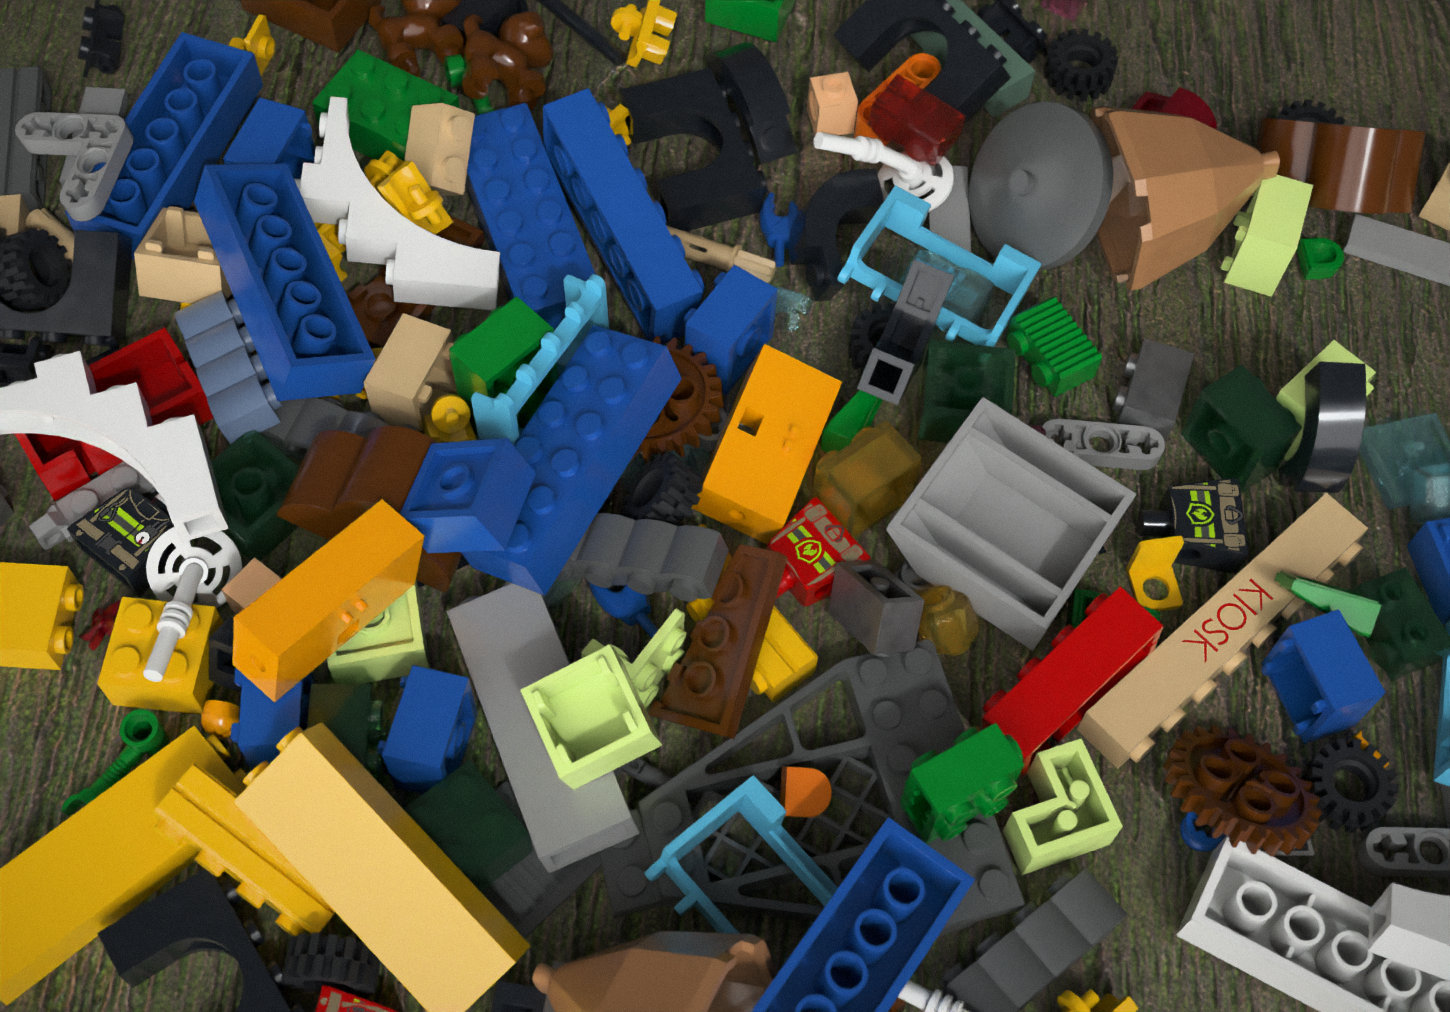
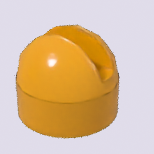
M205 701L201 715V725L205 732L209 735L214 734L217 739L231 736V725L239 723L240 707L225 701Z

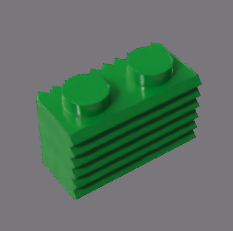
M1053 296L1011 318L1007 331V343L1010 350L1016 356L1022 355L1031 367L1034 381L1042 388L1047 387L1054 397L1057 398L1060 394H1064L1068 390L1071 391L1074 387H1078L1081 383L1092 380L1096 376L1102 360V354L1097 352L1096 346H1093L1091 340L1087 339L1086 334L1082 333L1081 327H1078L1076 321L1072 320V316L1068 315L1067 310L1062 307V303L1058 302L1057 297Z

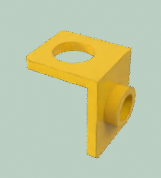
M261 14L257 16L245 39L234 37L228 45L254 53L260 76H262L275 52V40L271 37L266 16Z
M1182 536L1154 538L1138 543L1126 566V572L1134 598L1143 607L1157 611L1181 608L1183 600L1172 564L1184 544ZM1150 579L1160 580L1166 585L1168 596L1163 600L1149 598L1143 590V583Z

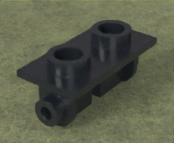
M95 0L93 8L85 7L82 29L89 31V36H81L78 59L85 60L83 77L88 76L89 67L98 68L104 74H112L119 67L121 42L118 41L122 39L125 15L117 5L104 6L99 4L100 0Z
M995 0L991 6L988 4L982 6L977 16L999 37L1009 32L1010 34L1003 40L1028 64L1036 58V51H1039L1044 57L1048 55L1044 39L1047 38L1044 30L1036 21L1031 20L1028 23L1021 16L1023 12L1015 0Z

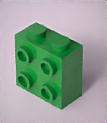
M996 723L980 731L978 726L972 727L960 734L953 741L954 746L941 754H938L936 750H931L911 764L912 770L905 781L906 785L899 804L924 843L928 844L938 837L943 842L949 841L968 827L966 821L980 813L984 818L991 817L1008 805L1009 801L1007 798L1017 788L1016 780L1024 767L1022 762L1023 754L1015 739L1009 734L1004 735Z

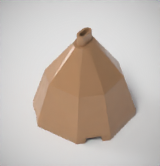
M1108 106L1091 108L1089 117L1103 133L1113 164L1111 199L1105 218L1096 233L1113 280L1117 283L1126 281V288L1131 291L1141 289L1206 251L1258 189L1262 180L1276 177L1280 166L1278 152L1272 151L1261 154L1258 149L1193 118L1179 114Z
M659 931L565 963L558 969L540 963L534 971L533 982L540 992L548 995L554 1012H751L778 974V971L764 939L755 935Z

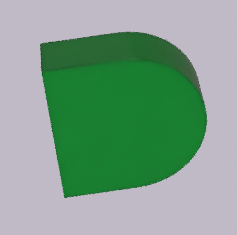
M1327 238L1299 239L1296 252L1304 280L1327 279L1333 277L1338 272L1344 261V253L1337 243Z

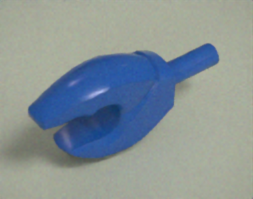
M769 192L760 209L759 224L768 246L774 249L776 267L784 266L785 249L789 248L791 228L799 213V209L793 201H790L788 214L786 216H777L775 214L774 193Z
M588 581L594 598L606 613L630 626L638 622L651 639L659 629L647 616L651 611L649 595L635 592L627 584L622 585L624 587L623 590L613 592L608 588L598 587Z

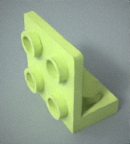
M677 608L671 613L632 664L628 656L621 649L612 644L606 645H611L623 660L645 709L650 706L658 693L659 687L656 685L666 673H670L675 662L681 664L686 654L683 650L684 640L687 635L684 631L685 613ZM592 638L581 652V657L584 658L605 646Z

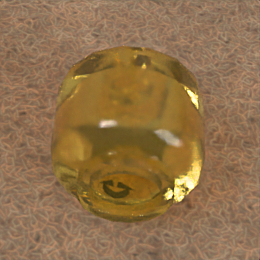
M939 585L928 589L920 596L925 600L918 629L922 640L928 639L934 643L938 654L956 656L964 653L970 648L971 643L980 631V622L969 598L965 594L952 590L951 587L946 585Z

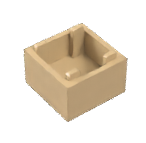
M163 207L134 252L139 296L194 304L222 290L227 299H229L232 291L199 213L184 211L179 207Z
M404 313L402 314L363 382L371 412L381 416L386 424L399 426L409 424L424 432V415H431L430 411L435 400L444 394L457 393L449 348L454 344L450 329Z

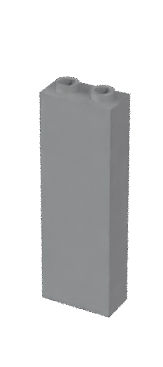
M506 582L500 589L481 597L467 598L457 607L447 610L449 620L537 856L547 872L551 873L640 834L614 770L575 790L559 779L520 691L571 664L543 595Z

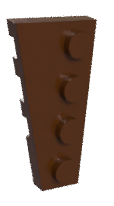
M451 215L449 216L453 223L436 234V236L454 243L477 249L485 241L482 230ZM386 265L380 269L381 274L367 286L359 285L348 294L350 304L371 349H383L403 313L425 321L436 306L394 302L393 285H388L385 281Z
M739 544L711 598L714 602L706 618L702 622L698 620L689 636L694 639L681 664L675 662L667 677V680L670 681L661 701H654L648 715L735 739L788 559L787 556L780 552Z

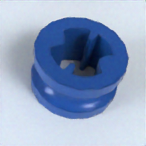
M1188 812L1180 824V835L1184 843L1198 852L1214 850L1227 835L1222 834L1215 839L1211 833L1209 838H1207L1204 831H1196L1194 829V823L1198 815L1195 812Z

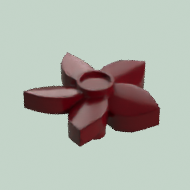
M120 600L111 604L106 610L97 608L92 615L91 628L78 636L83 641L90 640L88 647L93 651L99 646L105 634L111 637L121 603Z

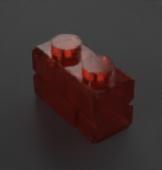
M897 74L888 84L886 90H883L873 102L868 126L872 128L875 135L884 141L892 140L905 148L907 154L915 161H926L936 167L945 156L947 150L949 151L958 140L966 116Z

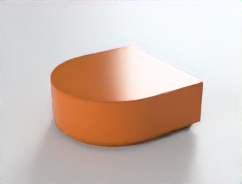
M782 766L780 805L787 811L785 816L814 817L825 811L832 797V788L828 778L817 769Z

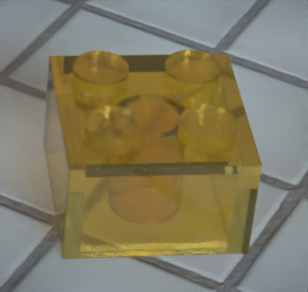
M887 420L873 429L866 427L856 434L851 444L839 452L832 450L819 460L816 465L812 499L817 496L851 536L856 539L903 506L913 492L922 457Z

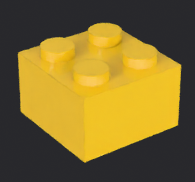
M122 597L97 682L112 705L202 715L205 701L210 700L214 684L213 681L209 680V638L224 623L216 607L191 605L193 616L186 634L183 638L178 639L163 679L159 682H154L146 679L143 671L158 637L157 624L168 601Z

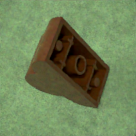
M1261 117L1256 149L1261 154L1272 151L1278 152L1280 166L1277 175L1313 185L1308 207L1372 214H1387V212L1412 213L1426 131Z
M391 425L373 429L367 438L340 430L320 432L313 438L276 516L331 540L381 499L400 514L430 445L438 442L418 431ZM422 547L416 580L446 593L459 565L462 553H427Z

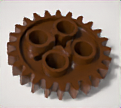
M655 336L653 342L661 344L660 337ZM673 338L668 343L667 348L682 379L630 462L637 453L643 455L645 464L649 460L651 461L653 454L664 456V453L672 450L680 457H684L683 445L688 443L695 448H699L698 434L704 436L712 435L711 423L720 422L719 408H723L724 404L721 378L717 377L715 364H707L706 353L702 352L694 356L693 347L689 344L679 350L677 338Z
M1212 725L1208 732L1200 726H1197L1193 733L1187 730L1184 731L1182 737L1176 739L1163 768L1168 770L1164 778L1165 782L1174 785L1170 795L1185 800L1180 807L1181 811L1195 812L1198 817L1194 824L1197 826L1209 824L1213 827L1212 837L1215 839L1222 834L1229 836V841L1233 848H1236L1240 841L1246 843L1251 854H1256L1260 846L1263 847L1270 857H1274L1278 849L1286 855H1290L1294 847L1299 850L1302 849L1318 827L1319 822L1317 820L1322 814V810L1316 807L1320 800L1319 796L1309 793L1313 786L1312 782L1298 778L1302 771L1300 767H1288L1285 764L1287 755L1279 754L1275 756L1270 753L1271 744L1266 742L1262 746H1258L1254 743L1252 734L1248 733L1242 739L1238 737L1233 728H1229L1226 735L1216 725ZM1259 775V777L1257 778V780H1256V779H1252L1253 777ZM1227 798L1232 799L1228 803H1225Z

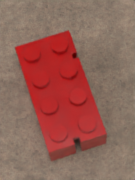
M165 327L88 365L93 374L97 393L106 391L115 385H128L137 382L148 404L153 426L161 424L172 417H186L193 414L199 426L214 418L200 381L188 362H185L182 353ZM14 433L54 501L90 482L91 479L88 475L97 471L100 476L123 462L122 459L82 441L55 435Z
M1121 586L1110 596L1103 592L1096 597L1084 612L1088 617L1076 629L1071 624L1066 626L1053 639L1051 646L1054 649L1042 661L1037 656L1031 659L1017 674V678L1020 680L1017 685L1008 693L1003 689L999 690L983 706L982 710L986 714L981 720L982 730L996 723L1004 735L1009 734L1019 745L1023 754L1022 762L1024 763V767L1019 774L1021 779L1027 774L1036 754L1051 748L1045 742L1050 736L1059 744L1081 722L1085 713L1155 650L1163 625Z

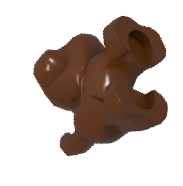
M400 0L407 14L388 16L386 18L383 17L385 7L380 4L373 5L368 11V22L377 31L379 41L387 52L389 63L399 69L420 77V69L414 50L427 49L432 51L443 65L444 56L461 54L462 58L464 57V38L461 31L456 25L448 24L441 26L440 24L441 19L458 6L461 0Z
M533 11L509 16L501 25L497 37L489 31L480 30L479 26L483 23L481 16L477 14L466 16L463 27L467 38L464 49V59L467 65L462 78L465 94L472 99H482L488 95V86L492 80L498 79L506 88L510 107L527 103L529 110H532L536 106L538 98L544 94L546 82L542 73L530 70L529 68L541 69L548 66L554 56V50L546 36L545 24L541 16Z

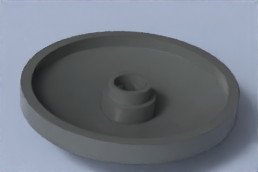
M1036 102L1022 106L1008 114L990 132L979 150L972 169L969 185V209L977 237L994 258H997L1004 244H1007L1042 263L1039 270H1047L1070 261L1093 239L1105 218L1113 187L1111 153L1107 141L1097 124L1089 116L1076 108L1055 102Z

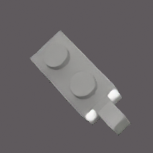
M123 461L55 502L56 504L47 509L48 513L32 523L29 528L40 545L47 551L65 539L68 542L74 541L67 528L122 489L133 487L149 501L158 492L137 470Z

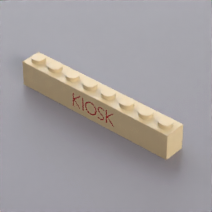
M1325 493L1085 713L1077 730L1117 769L1129 758L1135 763L1140 761L1156 744L1151 737L1161 728L1167 734L1172 731L1187 715L1182 708L1191 700L1195 701L1198 705L1204 701L1217 687V684L1213 681L1214 678L1222 671L1227 676H1230L1247 659L1248 656L1243 652L1252 643L1257 648H1260L1277 630L1273 623L1282 616L1287 621L1290 620L1306 603L1275 581L1277 572L1284 571L1328 584L1335 575L1331 569L1338 562L1343 567H1346L1362 551L1363 547L1358 544V541L1367 531L1368 527L1328 493Z

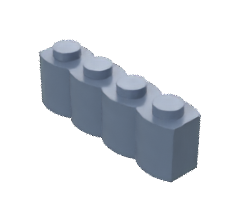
M221 290L175 312L176 321L185 339L187 350L196 368L197 376L206 394L212 415L218 428L230 445L234 446L281 423L277 409L282 407L283 403L282 401H277L270 382L265 383L268 377L258 354H253V351L256 349L247 327H242L241 325L245 322L235 299L229 301Z

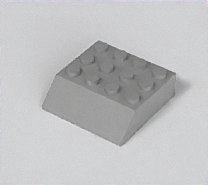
M982 397L889 523L886 530L918 576L1029 649L1034 650L1137 494Z

